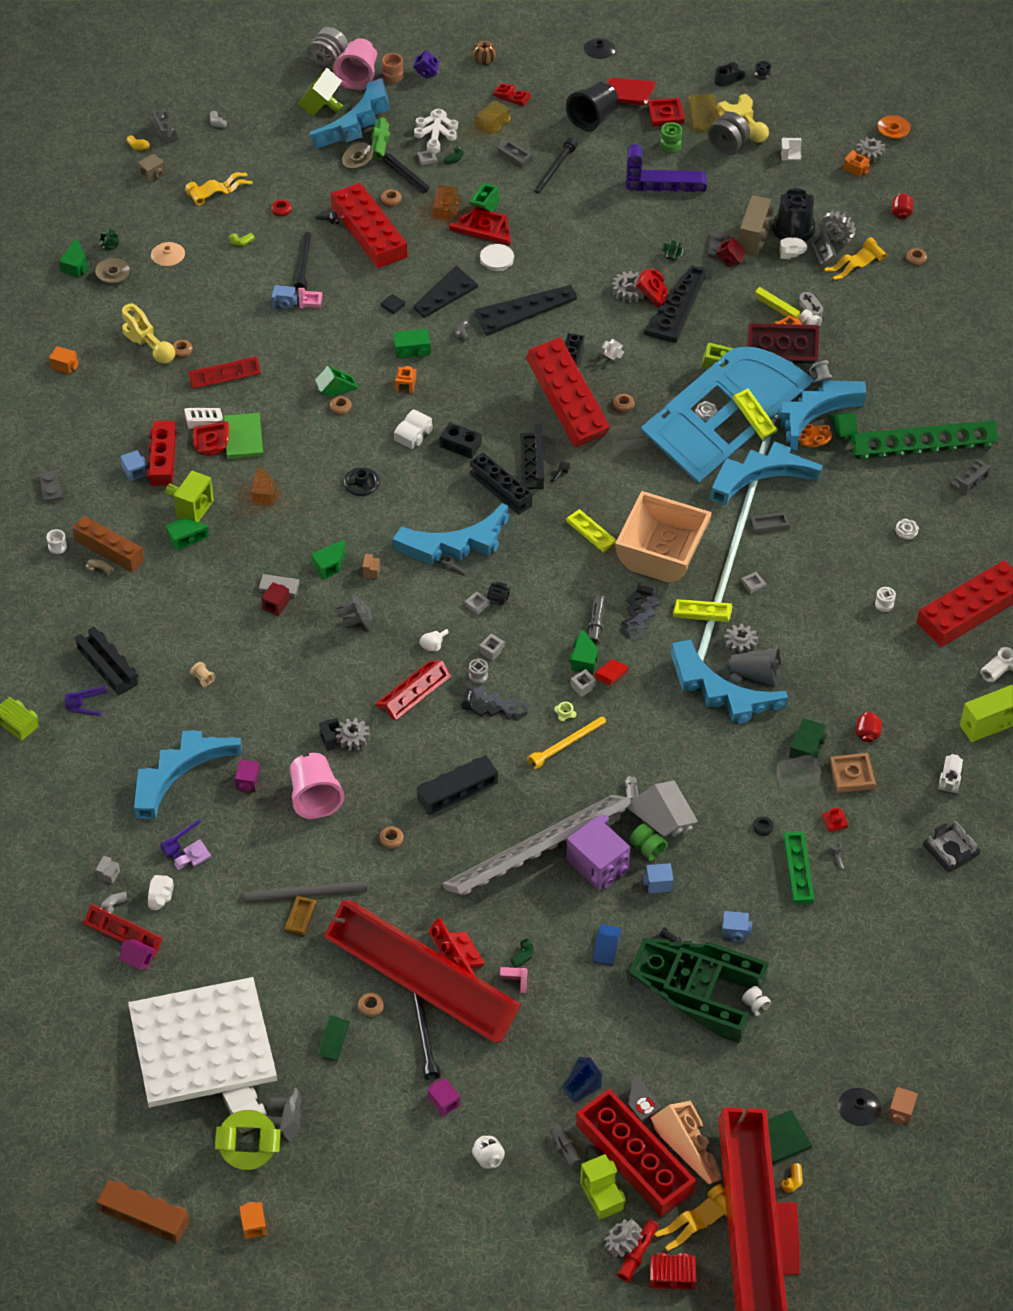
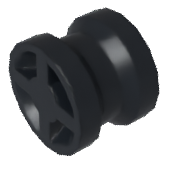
M767 61L757 62L755 65V77L760 80L768 79L770 77L771 64Z

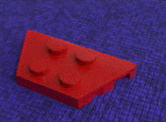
M475 207L469 213L461 216L460 221L455 224L452 222L449 225L450 231L511 245L507 215Z

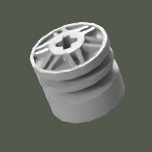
M324 27L309 44L306 50L307 57L314 66L332 70L338 56L345 51L348 41L339 30L332 27Z

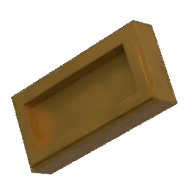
M296 896L284 932L305 936L317 901Z

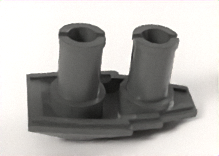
M351 594V602L336 606L337 615L339 618L343 617V623L346 628L362 623L367 631H371V608L360 598Z
M294 1087L289 1097L272 1096L269 1102L271 1110H284L282 1117H267L272 1121L275 1129L281 1130V1134L288 1142L294 1139L300 1129L301 1093L296 1087Z

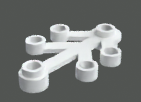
M435 109L429 117H419L416 119L417 128L414 129V136L422 138L425 134L432 131V137L427 143V150L430 153H438L440 151L439 131L448 140H455V130L458 129V122L456 120H449L446 112L442 109ZM434 121L433 124H431V125L425 127L426 124L431 123V122ZM441 122L446 124L450 130L441 125Z

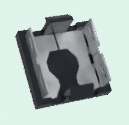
M956 821L948 829L947 824H942L935 828L934 837L931 838L929 836L928 839L923 841V846L948 873L980 855L977 843L969 835L965 834V830Z

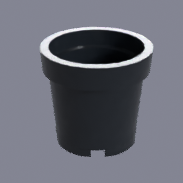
M602 81L587 89L578 90L570 94L566 100L568 118L574 126L586 132H591L601 125L604 118L617 108L618 94L610 84L606 85Z
M799 188L789 189L787 193L781 195L778 213L772 225L773 233L780 240L798 238L806 242L814 236V197L811 194L808 195L806 190Z

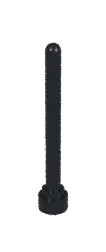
M566 139L563 144V151L534 190L535 193L539 194L568 153L574 152L578 147L575 139Z
M310 232L304 234L299 274L293 284L295 291H298V288H305V291L307 289L305 273L311 239Z
M413 992L426 1063L423 1068L424 1079L430 1080L429 1076L435 1075V1079H438L441 1073L439 1066L433 1059L422 997Z

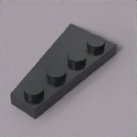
M455 266L414 305V310L425 319L478 288V284L459 267Z

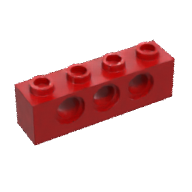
M153 421V428H150V439H152V442H149V453L151 455H148V466H150V469H147L146 472L147 480H150L151 486L173 485L176 424L175 421Z

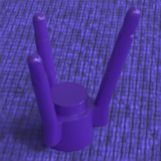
M107 686L65 694L66 709H71V713L101 716L100 712L80 709L79 706H83V698L107 693V690H105Z
M202 819L196 820L174 837L160 844L167 858L172 856L176 859L184 855L183 851L178 852L181 849L178 839L201 823Z

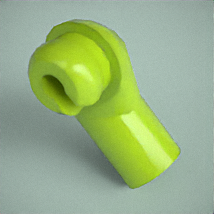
M236 233L229 235L230 243L236 246H245L255 240L252 233L242 238H238Z

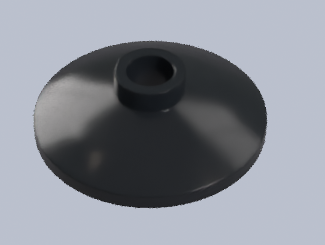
M595 38L585 43L584 52L592 58L604 59L614 54L615 46L607 39Z
M851 1088L840 1096L838 1111L848 1123L856 1126H867L878 1119L881 1105L876 1095L864 1088ZM860 1101L864 1105L860 1106L856 1102Z

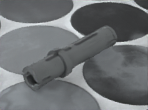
M602 595L594 597L591 622L588 624V636L595 646L599 644L600 634L603 631L602 620L606 598Z

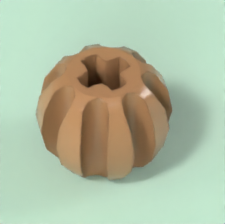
M480 41L474 46L473 58L481 65L483 63L488 65L494 61L496 49L489 41Z

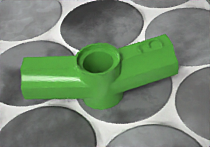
M383 117L376 119V124L373 125L370 138L373 149L372 159H383L390 137V131H388L389 123Z

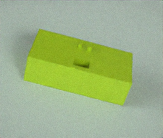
M1013 685L964 704L960 727L971 742L1013 726Z

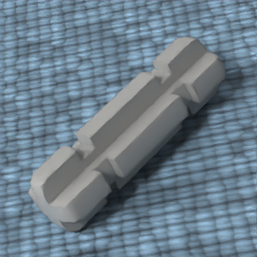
M628 776L625 780L626 793L629 800L632 801L639 796L637 779Z

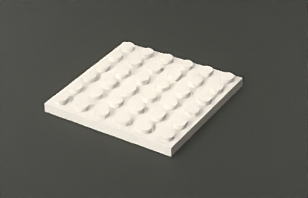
M253 977L128 1002L149 1107L277 1081V1074Z

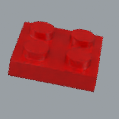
M680 98L647 101L652 126H663L670 122L685 124Z

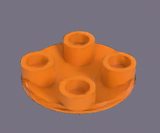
M808 424L801 432L798 444L804 447H818L826 444L832 438L830 426H813Z

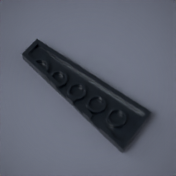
M693 265L689 267L680 282L675 286L673 293L667 297L665 304L661 305L656 316H653L645 327L644 335L677 343L705 280L707 269Z
M572 285L474 309V313L485 335L488 336L505 329V327L518 324L527 318H533L537 314L548 312L553 308H558L577 300V295Z

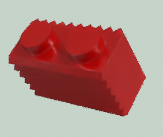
M657 1253L650 1256V1289L695 1290V1256L690 1257L689 1254L685 1253L678 1254L677 1256Z

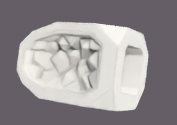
M785 238L780 240V259H791L805 253L807 250V244L801 239Z
M155 875L152 878L148 894V908L152 910L161 909L165 903L171 900L174 886L173 879L160 875Z

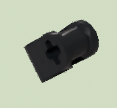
M731 62L716 68L714 83L719 87L727 86L743 80L746 74L738 68L736 62Z

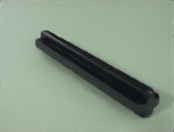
M388 153L384 154V162L420 192H428L430 189L429 185L394 156Z

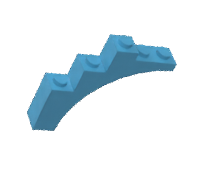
M382 78L367 83V89L363 98L351 111L338 120L310 132L315 149L345 139L349 142L362 138L361 128L376 124L375 114L390 110L387 91Z
M823 380L822 388L819 387L818 391H802V397L798 398V402L782 401L781 409L777 411V419L781 420V427H785V431H787L786 442H789L791 450H797L801 432L815 418L837 409L864 407L866 399L865 381Z
M774 442L768 456L750 450L744 464L726 458L712 486L709 500L726 506L739 489L762 478L791 476L818 481L823 466L790 453V447Z
M501 503L483 521L458 531L427 533L401 527L392 539L393 550L431 566L435 561L440 560L442 554L450 555L454 559L461 561L464 556H468L471 549L490 556L492 551L496 552L498 549V535L500 534L501 526L507 524L509 520L508 506Z
M691 640L672 643L671 656L682 692L696 691L701 688L707 708L721 707L726 704L732 723H746L748 720H751L753 712L760 714L765 710H780L786 707L788 700L786 691L763 692L739 687L715 674L699 657Z
M182 731L180 750H160L158 769H138L134 803L135 817L156 819L158 807L165 792L176 779L194 766L214 758L242 755L241 738H203L202 731Z

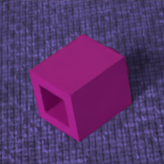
M239 761L235 777L236 789L245 793L250 791L256 792L260 776L259 762Z
M135 939L126 940L120 948L119 960L138 969H147L156 949Z
M446 1078L432 1083L428 1088V1099L442 1117L460 1106V1095Z

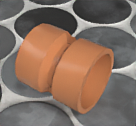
M396 53L385 55L382 59L383 79L389 83L401 81L403 79L402 56Z

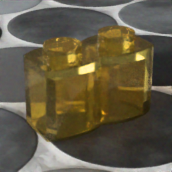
M496 100L492 101L486 109L477 114L475 126L488 134H492L494 131L498 132L501 125L510 121L511 109Z

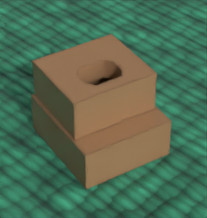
M365 554L362 566L363 577L378 579L380 558H373L372 554Z

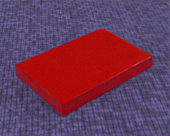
M610 78L606 84H610L618 94L617 103L643 106L646 105L656 86L655 81Z

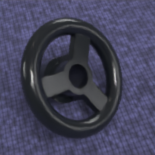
M359 467L350 470L345 475L343 483L346 490L351 494L365 496L377 490L380 479L378 474L372 469ZM370 475L374 478L372 487L367 482ZM350 485L362 486L364 490L353 489Z

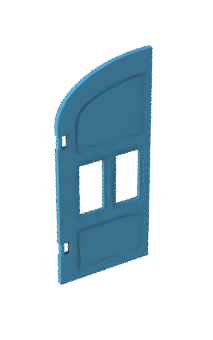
M738 347L727 352L718 362L667 404L664 409L645 423L640 430L693 480L700 483L719 467L726 458H729L757 433L752 425H750L735 440L728 444L714 431L739 409L732 399L735 394L749 389L768 417L772 419L777 415L778 409H781L782 401L792 402L814 380L800 368L774 353L754 347ZM724 361L728 364L722 368L720 366ZM717 386L731 401L705 423L691 408ZM666 412L669 413L665 419L661 417Z

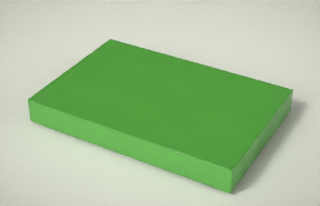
M260 413L225 415L224 422L228 421L230 425L229 443L226 446L227 459L263 456Z

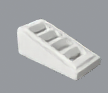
M220 408L184 409L188 429L224 422Z

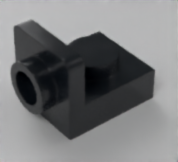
M337 718L319 723V734L326 751L333 750L334 742L337 741L335 735L336 728H339Z

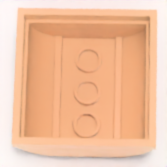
M641 491L615 543L617 555L620 561L632 572L667 583L678 581L685 575L688 569V565L702 535L709 525L712 512Z

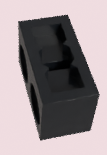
M449 422L440 435L441 448L470 459L475 456L482 445V434Z

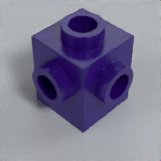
M425 50L415 58L413 68L418 74L428 79L438 73L440 61L428 50Z

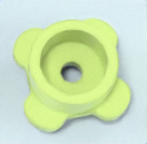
M562 702L554 708L560 721L575 718L577 715L573 711V705L569 702Z

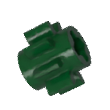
M111 229L103 230L98 237L99 246H102L107 251L115 249L120 242L119 234H116Z
M669 240L668 244L664 243L662 251L665 253L666 258L677 260L678 256L682 257L684 249L680 247V242Z

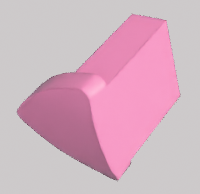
M299 288V307L321 308L322 292L305 291V288Z
M501 967L500 979L521 980L520 993H526L528 970L526 968Z

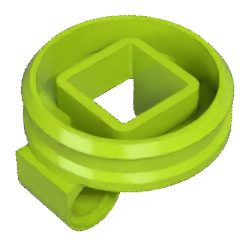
M241 1110L230 1115L221 1127H216L215 1149H218L224 1160L235 1168L241 1170L256 1169L267 1163L274 1152H279L281 1130L275 1129L272 1121L263 1113L255 1110ZM236 1127L260 1128L259 1152L235 1151Z

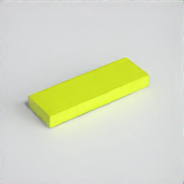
M761 287L755 291L757 299L786 317L791 315L795 319H799L800 311Z
M749 389L733 396L732 399L762 440L777 433L778 429Z
M580 509L566 518L568 524L603 553L615 545L617 540Z
M677 599L673 610V617L729 622L732 604Z

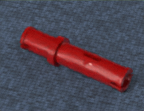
M646 1220L640 1233L642 1238L637 1242L638 1246L631 1253H626L625 1261L617 1274L620 1280L630 1282L636 1268L641 1265L642 1257L659 1227L655 1221Z

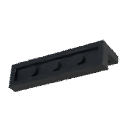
M535 424V433H520L522 485L527 489H544L542 424ZM524 438H535V442L529 445L524 442ZM529 450L535 453L531 459L525 455ZM530 463L536 467L532 472L525 469ZM532 477L536 480V484H526V480Z

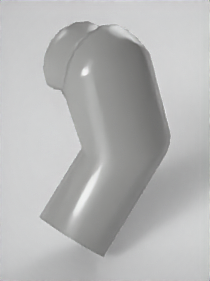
M216 111L210 112L211 126L224 129L227 126V122L223 118L218 117Z
M126 892L108 896L101 903V908L113 913V905L128 902Z

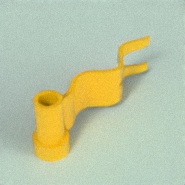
M237 172L232 174L223 183L210 180L198 187L195 182H190L185 186V191L192 197L196 205L200 206L204 204V198L210 197L217 191L227 194L235 191L241 184H253V182L237 180L226 189L235 178L248 176L247 173Z
M870 237L863 243V248L854 256L844 255L835 266L825 268L824 270L826 272H833L849 262L841 274L833 277L834 280L841 279L843 276H847L853 268L857 266L862 268L876 258L881 261V259L886 258L887 254Z
M721 1184L713 1187L707 1193L709 1198L697 1208L682 1213L669 1226L654 1233L656 1237L668 1235L687 1222L689 1223L682 1233L665 1247L667 1252L684 1243L694 1232L708 1227L707 1224L711 1225L723 1215L727 1217L725 1190Z

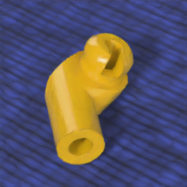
M132 135L127 137V142L133 150H147L150 147L149 142L146 140H136Z
M792 1164L790 1166L791 1177L787 1178L786 1181L783 1179L781 1182L784 1192L793 1193L803 1184L802 1167L800 1164Z

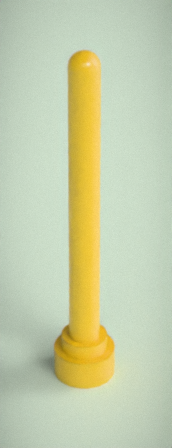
M598 718L542 753H532L527 757L528 763L530 765L534 763L536 766L533 768L537 770L543 766L545 759L605 724L606 718Z

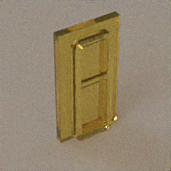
M715 94L689 95L694 130L709 129L719 118Z

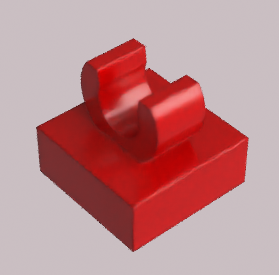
M837 807L823 813L822 817L829 832L848 828L849 824L842 809Z

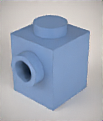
M137 450L120 456L122 468L129 481L147 476L146 460L144 456H140Z
M671 863L646 865V873L642 874L643 886H647L648 894L673 891L674 880Z
M724 911L722 938L731 939L734 942L747 941V934L752 933V922L749 921V913Z

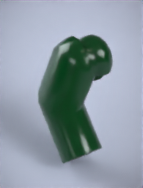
M455 146L452 155L443 157L446 165L460 161L464 154L461 146Z
M523 939L520 942V954L510 959L515 968L532 958L534 947L530 939Z

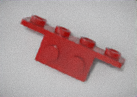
M441 918L435 920L429 929V934L441 954L475 975L472 969H479L485 963L466 932L450 933Z

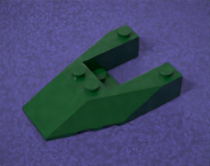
M643 938L629 974L678 1010L718 1036L740 1043L747 1026L749 1013L712 1001L710 997L718 978L749 989L757 986L761 990L767 977L769 962L711 942L695 944L691 943L692 941L678 943L665 939Z

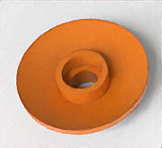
M894 115L883 117L878 123L879 132L893 139L907 136L911 128L910 123L906 119Z

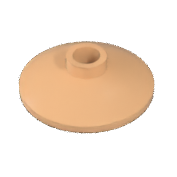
M173 242L161 243L154 247L151 252L152 260L162 266L175 265L181 262L185 256L183 247Z

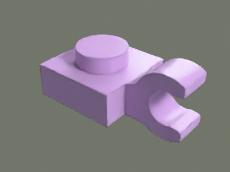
M199 839L183 849L184 855L176 858L174 865L178 870L188 864L195 867L209 859L211 854Z

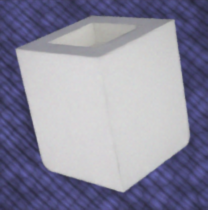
M782 138L781 160H801V138Z

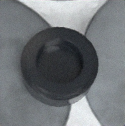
M758 817L753 823V830L761 836L769 835L773 831V822L768 817Z

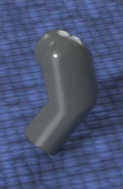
M465 319L454 330L456 337L460 338L462 342L469 337L466 329L470 324Z

